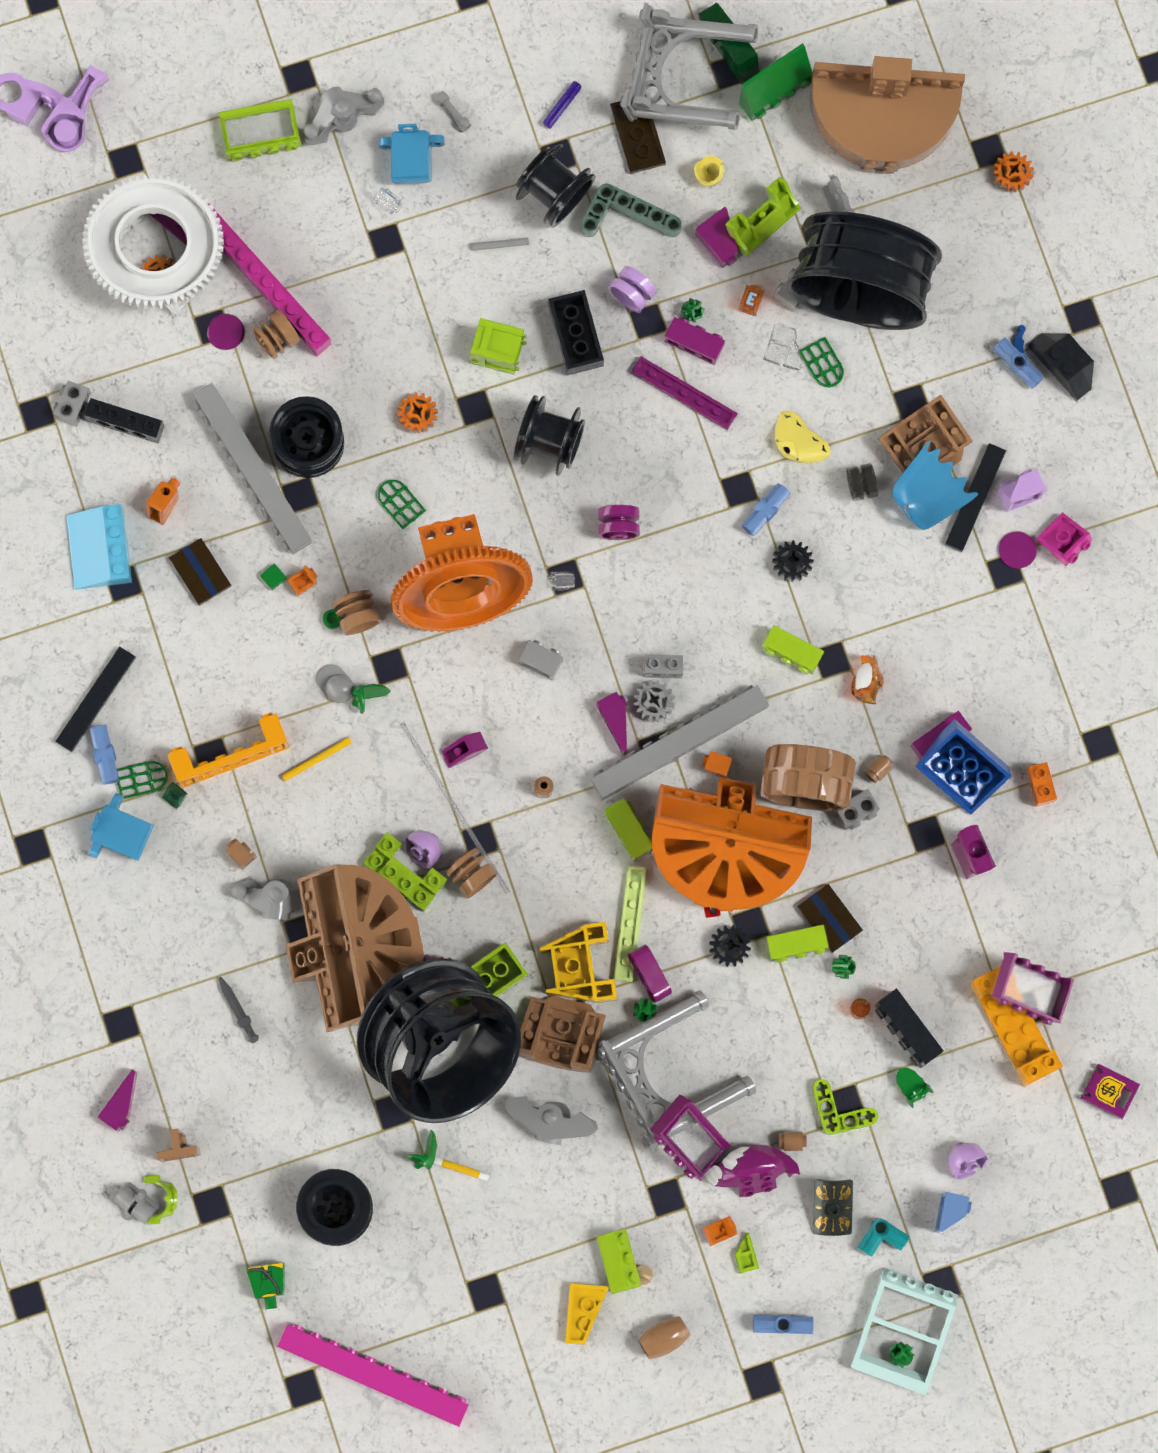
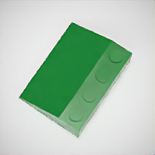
M800 44L742 84L739 105L751 121L756 118H762L770 108H777L782 103V100L785 98L790 99L796 94L798 89L801 87L804 89L811 84L812 69L804 44Z

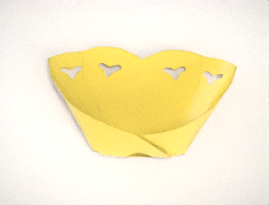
M782 411L780 413L774 433L776 446L785 458L798 463H814L830 456L831 450L828 442L809 430L805 422L795 412ZM784 447L790 449L789 454L784 451Z

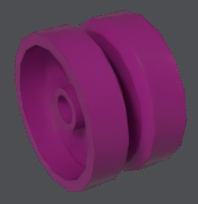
M608 505L598 509V520L602 522V524L598 525V537L607 540H629L640 536V525L635 523L639 520L638 507L632 505Z

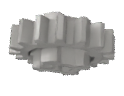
M649 680L648 686L642 683L643 689L637 688L636 691L639 695H634V699L638 701L633 705L634 707H639L636 713L642 712V719L647 716L649 717V722L652 721V718L659 722V717L665 720V713L671 714L672 710L669 707H674L675 703L671 702L675 699V696L669 695L672 689L666 690V683L660 686L659 680H657L656 684ZM652 689H657L661 692H654ZM645 694L647 700L642 704L641 698ZM651 698H653L654 700L658 699L657 705L655 703H650ZM667 699V705L663 708L661 703ZM648 710L656 711V713H650Z

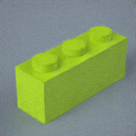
M775 625L772 626L762 646L767 655L772 657L776 655L781 658L784 664L789 666L793 664L798 667L801 673L806 675L814 673L824 653L823 650Z
M623 798L606 808L604 814L634 862L653 850L652 837L644 832L643 828L645 826L640 817L636 819L633 814L635 809L631 802H626Z
M824 925L767 937L771 960L776 959V963L788 961L787 957L794 955L795 959L807 957L806 953L814 951V955L826 953L825 949L829 948Z
M622 1229L597 1236L611 1294L641 1287L627 1230Z

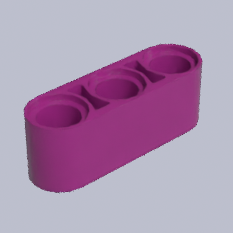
M646 944L628 953L629 960L652 1002L656 1003L672 994L669 983Z

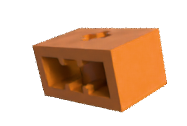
M1048 763L1029 766L1026 769V774L1035 807L1054 803L1057 800Z

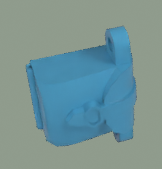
M399 124V131L393 132L391 137L379 139L380 149H391V178L394 184H420L432 181V147L445 145V137L443 135H430L426 130H419L417 124Z
M115 793L110 805H105L101 813L97 812L90 830L93 831L91 841H93V844L89 851V856L97 859L104 846L139 861L154 825L119 810L124 796Z

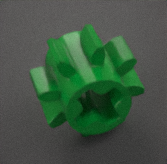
M689 298V301L683 303L680 311L684 314L683 318L694 323L702 318L705 308L701 307L702 302Z
M839 955V959H835L832 962V971L840 979H849V975L855 973L856 964L852 957Z
M641 998L639 1003H634L633 1016H637L640 1022H644L656 1016L657 1004H653L651 999Z
M902 1342L893 1345L889 1356L892 1357L891 1362L895 1366L899 1365L901 1368L911 1364L914 1356L911 1352L913 1348L909 1344Z

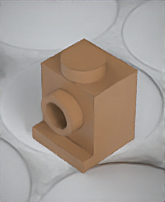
M236 838L227 845V853L242 870L257 858L254 852L249 853L251 849L245 842L240 843Z

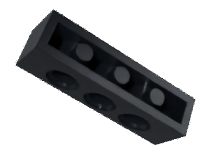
M90 398L84 414L88 422L158 444L164 429L162 420Z

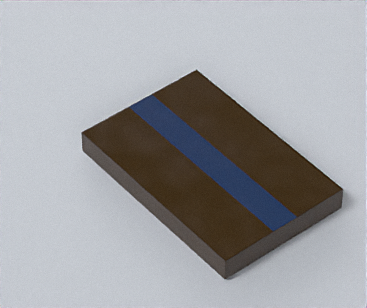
M202 538L169 557L199 606L232 586Z
M829 884L797 906L812 927L825 926L829 944L828 949L831 953L863 931Z

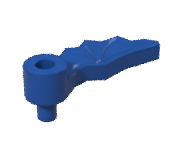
M1024 325L1018 326L1017 331L1019 334L1014 338L1013 344L1021 353H1024V340L1022 339L1026 330Z

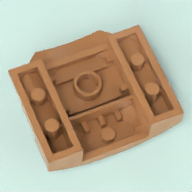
M942 395L937 396L878 437V440L902 473L929 441L931 442L928 452L940 449L938 461L941 463L953 462V466L962 460L964 447L973 442Z
M554 995L545 1000L531 997L521 1027L519 1056L560 1069L590 1073L606 1015L596 1013L591 1004L580 1003Z

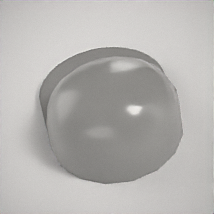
M330 664L319 670L317 684L331 701L345 703L353 696L352 689L354 684L339 666Z

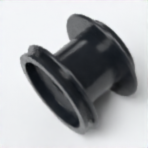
M562 144L555 146L552 150L550 147L542 150L527 166L516 183V186L519 188L516 200H521L531 193L549 209L543 222L544 224L550 223L552 228L559 225L573 211L589 191L596 178V175L590 174V168H586L578 175H575L561 163L558 158L563 150Z
M534 395L521 423L513 459L518 461L520 458L521 464L524 465L530 454L534 453L556 460V476H559L565 464L568 469L573 464L583 435L585 420H580V407L575 409L571 419L546 412V397L542 396L538 400V396Z
M327 1169L311 1176L301 1187L296 1202V1213L301 1227L314 1240L324 1245L342 1246L357 1240L367 1230L373 1215V1202L368 1188L357 1176L346 1170ZM344 1191V1198L339 1199L337 1197V1192ZM326 1192L331 1195L328 1201L323 1200V1194ZM347 1202L353 1203L354 1207L352 1210L345 1208ZM333 1203L336 1205L341 1204L338 1208L340 1210L338 1213L335 1211L330 1212ZM319 1206L325 1207L323 1214L317 1212ZM346 1215L348 1221L343 1224L340 1222V1217ZM328 1217L334 1219V1223L330 1226L325 1222Z

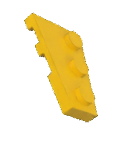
M570 1283L565 1343L585 1345L609 1289L608 1286Z

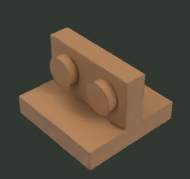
M178 1128L170 1130L172 1150L157 1152L158 1160L161 1162L201 1156L198 1146L184 1147L187 1145L186 1136Z

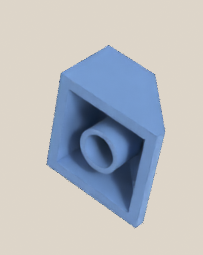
M950 1192L942 1194L935 1233L943 1232L964 1218L967 1213H970L972 1202H969L968 1196Z

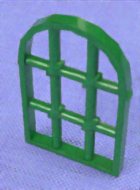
M826 337L811 343V345L799 351L813 378L819 385L831 388L837 386L842 381L844 376L842 363L837 358ZM825 341L830 351L825 353L819 344L820 342ZM814 345H817L821 351V356L817 358L810 349ZM807 349L812 356V361L810 362L807 361L802 353ZM831 353L838 363L834 367L827 356ZM825 358L829 365V369L823 371L819 364V360ZM814 362L821 373L817 376L810 366ZM838 367L842 371L841 378L836 373V368ZM832 371L838 382L831 384L827 378V373ZM823 376L828 385L820 382L818 378Z
M395 479L388 480L379 487L378 499L382 507L386 509L402 530L426 512V509L401 481ZM392 482L399 483L403 487L399 490ZM389 483L396 493L389 496L383 489L384 485ZM405 489L413 498L410 502L401 494ZM381 491L388 498L384 503L380 498ZM398 496L406 505L403 508H399L392 499ZM415 501L423 510L419 514L411 506ZM388 502L392 503L398 510L394 515L385 506ZM406 508L410 509L416 516L411 521L402 512ZM397 515H402L408 523L402 526L395 518Z
M146 761L117 769V771L127 769L131 771V775L120 777L119 781H117L120 794L123 795V790L131 788L135 789L136 794L125 796L123 799L154 793L162 789L168 779L165 767L156 761ZM149 764H157L161 768L150 769ZM146 765L147 771L134 773L133 768ZM164 770L165 777L152 779L151 773ZM145 774L149 776L150 781L136 783L135 777ZM128 778L133 780L134 785L121 788L120 780ZM164 781L160 787L154 788L153 783ZM151 785L152 790L138 792L139 786Z

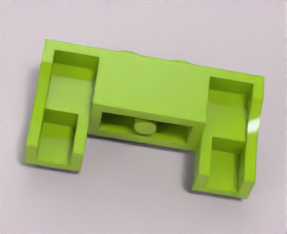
M778 177L766 188L769 199L748 218L738 212L725 224L730 237L735 239L739 251L745 256L750 255L801 209L787 181L781 177Z
M386 832L363 865L385 877L400 891L404 898H407L424 912L447 883L448 879L434 868L428 872L424 879L417 876L394 858V855L402 847V843Z

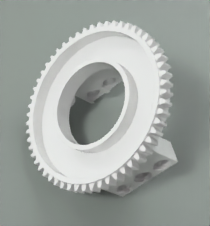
M144 175L142 180L139 176H136V181L129 178V183L126 184L124 181H121L122 186L115 184V190L109 188V195L103 193V200L98 198V205L93 204L94 211H89L90 217H86V223L88 224H84V230L86 231H83L84 238L82 239L84 245L83 252H86L84 253V259H87L86 265L90 266V273L94 272L92 275L93 279H97V284H103V290L109 289V295L114 293L116 300L121 297L122 303L127 300L129 301V306L136 303L137 308L140 305H144V309H147L148 306H151L152 309H155V306H159L162 309L164 305L175 315L215 278L214 273H217L216 266H220V260L218 259H222V253L220 252H223V246L221 245H224V239H221L223 238V232H221L222 225L219 224L220 219L215 218L217 217V212L213 211V205H208L209 200H203L202 193L197 195L198 189L191 191L190 184L185 187L184 181L178 184L177 178L170 181L169 176L163 180L162 175H159L158 179H155L154 175L150 179ZM148 213H158L171 217L179 223L187 237V246L180 260L173 266L160 271H146L133 266L125 259L119 247V241L123 239L122 237L131 228L134 229L144 216H148Z

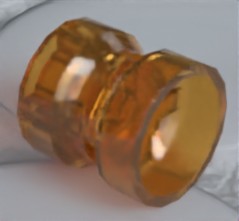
M862 998L853 1001L849 1009L851 1016L859 1020L865 1018L870 1012L869 1002Z

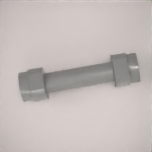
M444 91L435 97L440 106L444 105L458 122L457 126L460 130L465 132L471 127L469 120L461 116L449 101L450 97Z

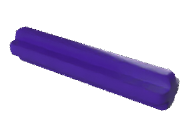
M572 82L544 119L543 125L549 129L553 127L581 90V85L578 82Z

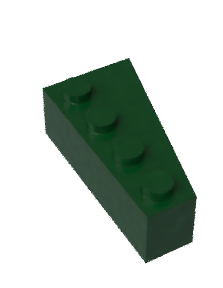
M718 3L699 13L700 21L734 24ZM709 39L741 85L760 72L758 55L749 43Z

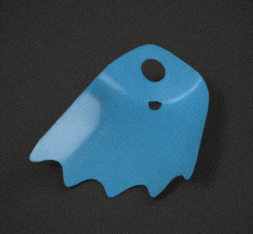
M931 441L922 448L903 472L892 491L894 500L906 516L922 530L935 526L978 495L977 492L966 493L963 491L967 478H954L952 476L953 462L941 463L938 461L940 449L928 452Z

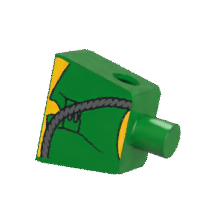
M285 1263L246 1268L255 1299L264 1298L265 1310L277 1308L276 1296L284 1295Z

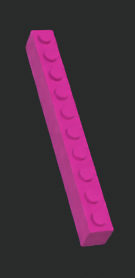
M217 213L215 218H219V224L222 225L221 232H223V238L221 239H224V245L221 246H223V252L275 310L279 309L286 316L298 336L316 356H319L332 345L330 337Z
M293 1323L292 1326H286L277 1347L460 1427L469 1404L465 1403L467 1399L459 1395L453 1398L447 1395L449 1391L437 1387L435 1390L429 1387V1382L419 1379L418 1382L412 1380V1375L401 1371L400 1374L393 1371V1366L383 1363L382 1366L375 1363L376 1359L368 1355L362 1358L357 1355L358 1351L350 1347L344 1350L339 1347L340 1343L331 1339L326 1342L320 1339L322 1335L311 1331L310 1334L303 1332L304 1327Z

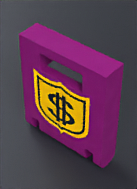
M1097 1064L1096 1068L1101 1070L1102 1073L1094 1070L1084 1090L1090 1097L1082 1095L1080 1099L1123 1120L1140 1084L1101 1064ZM1125 1089L1132 1093L1125 1107L1122 1108L1117 1103Z

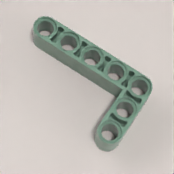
M607 183L602 184L598 188L581 222V232L586 237L596 235L609 209L617 211L669 237L678 236L682 227V221L676 215ZM603 192H609L611 195L609 197H603L601 194ZM626 200L628 203L626 205H620L618 201ZM640 207L644 209V212L637 213L635 209ZM601 208L603 211L601 213H595L593 209ZM657 215L661 218V220L654 221L652 220V217ZM590 223L594 225V228L587 229L585 225ZM676 224L678 228L670 229L669 225Z

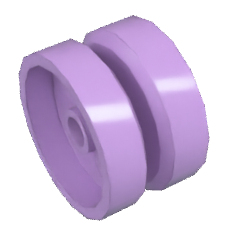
M625 266L619 273L620 279H614L608 288L613 296L624 306L636 313H640L646 306L645 300H651L657 293V290L642 273L633 267Z

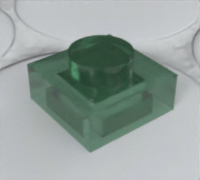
M172 782L168 785L162 798L178 809L188 793Z

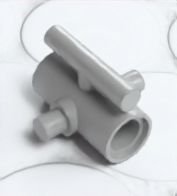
M131 1182L119 1191L114 1201L126 1209L124 1215L126 1220H131L135 1216L146 1224L161 1206L146 1195L147 1192L144 1189L137 1188Z

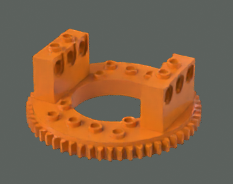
M475 514L454 517L451 520L437 521L430 525L418 527L426 560L415 565L401 577V580H398V584L395 585V589L391 593V604L396 618H399V621H402L403 624L407 623L408 627L412 625L413 629L417 627L418 630L424 629V631L430 630L431 632L469 629L473 626L477 627L480 624H485L488 621L491 622L493 619L505 615L507 611H511V608L517 607L516 604L521 603V599H525V595H528V591L531 590L533 576L528 561L522 558V555L518 556L517 552L513 553L512 550L509 551L506 548L483 546ZM487 578L491 579L493 582L489 584Z

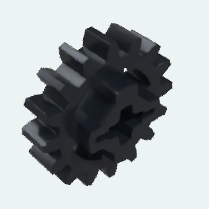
M792 540L791 545H789L785 541L784 547L779 545V552L775 551L773 554L777 557L772 559V563L777 564L773 569L779 570L778 577L782 574L784 575V581L788 577L791 578V582H794L795 578L801 581V575L807 577V571H811L813 568L809 565L814 562L813 559H809L813 553H807L808 546L801 547L802 542L795 545V541ZM789 550L786 556L781 557L784 552ZM792 554H793L794 561H796V563L794 564V567H793L792 562L790 561V559H791V557H792ZM805 566L801 571L796 572L799 567Z
M725 925L724 931L718 928L716 930L718 935L712 934L711 937L714 941H710L709 945L713 946V948L709 952L715 953L713 960L718 958L719 965L725 962L727 968L730 963L736 967L737 961L741 964L743 963L742 957L748 958L749 955L745 952L751 951V948L747 946L751 940H745L747 933L741 934L742 928L736 931L734 925L731 926V929H728ZM728 934V937L724 941H719V938L721 936ZM735 935L741 939L742 943L737 942ZM728 942H732V946H735L736 948H732V950L729 951L728 947L725 945H727ZM718 949L724 952L725 957L718 952ZM742 952L738 957L732 959L734 953Z

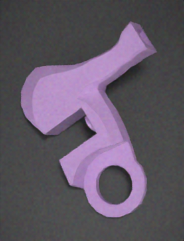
M89 65L82 81L78 84L72 95L65 97L56 90L38 82L24 79L19 74L5 73L0 75V87L6 82H15L21 87L22 94L13 103H6L0 99V110L7 112L12 120L28 126L43 103L47 108L53 110L41 128L43 136L54 149L61 152H70L77 149L84 142L85 112L93 92L98 87L104 85L109 79L106 73Z

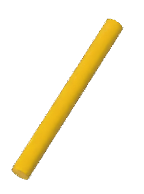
M347 737L284 773L282 775L283 779L286 782L352 744L351 740Z

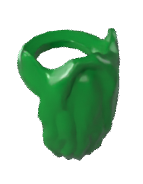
M358 685L352 689V694L355 696L352 705L358 707L360 713L363 714L365 712V699L382 697L391 691L384 685Z
M906 1067L899 1068L896 1082L901 1088L902 1093L906 1096L907 1103L912 1108H914L913 1103L920 1101L928 1092L934 1093L931 1086L925 1083L923 1078L914 1070Z
M430 1130L425 1155L408 1154L405 1156V1159L415 1163L416 1169L422 1166L426 1167V1169H431L434 1164L437 1141L433 1130Z

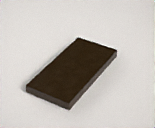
M620 101L611 103L610 108L630 174L666 165L654 120L637 117V120L629 121L620 105Z

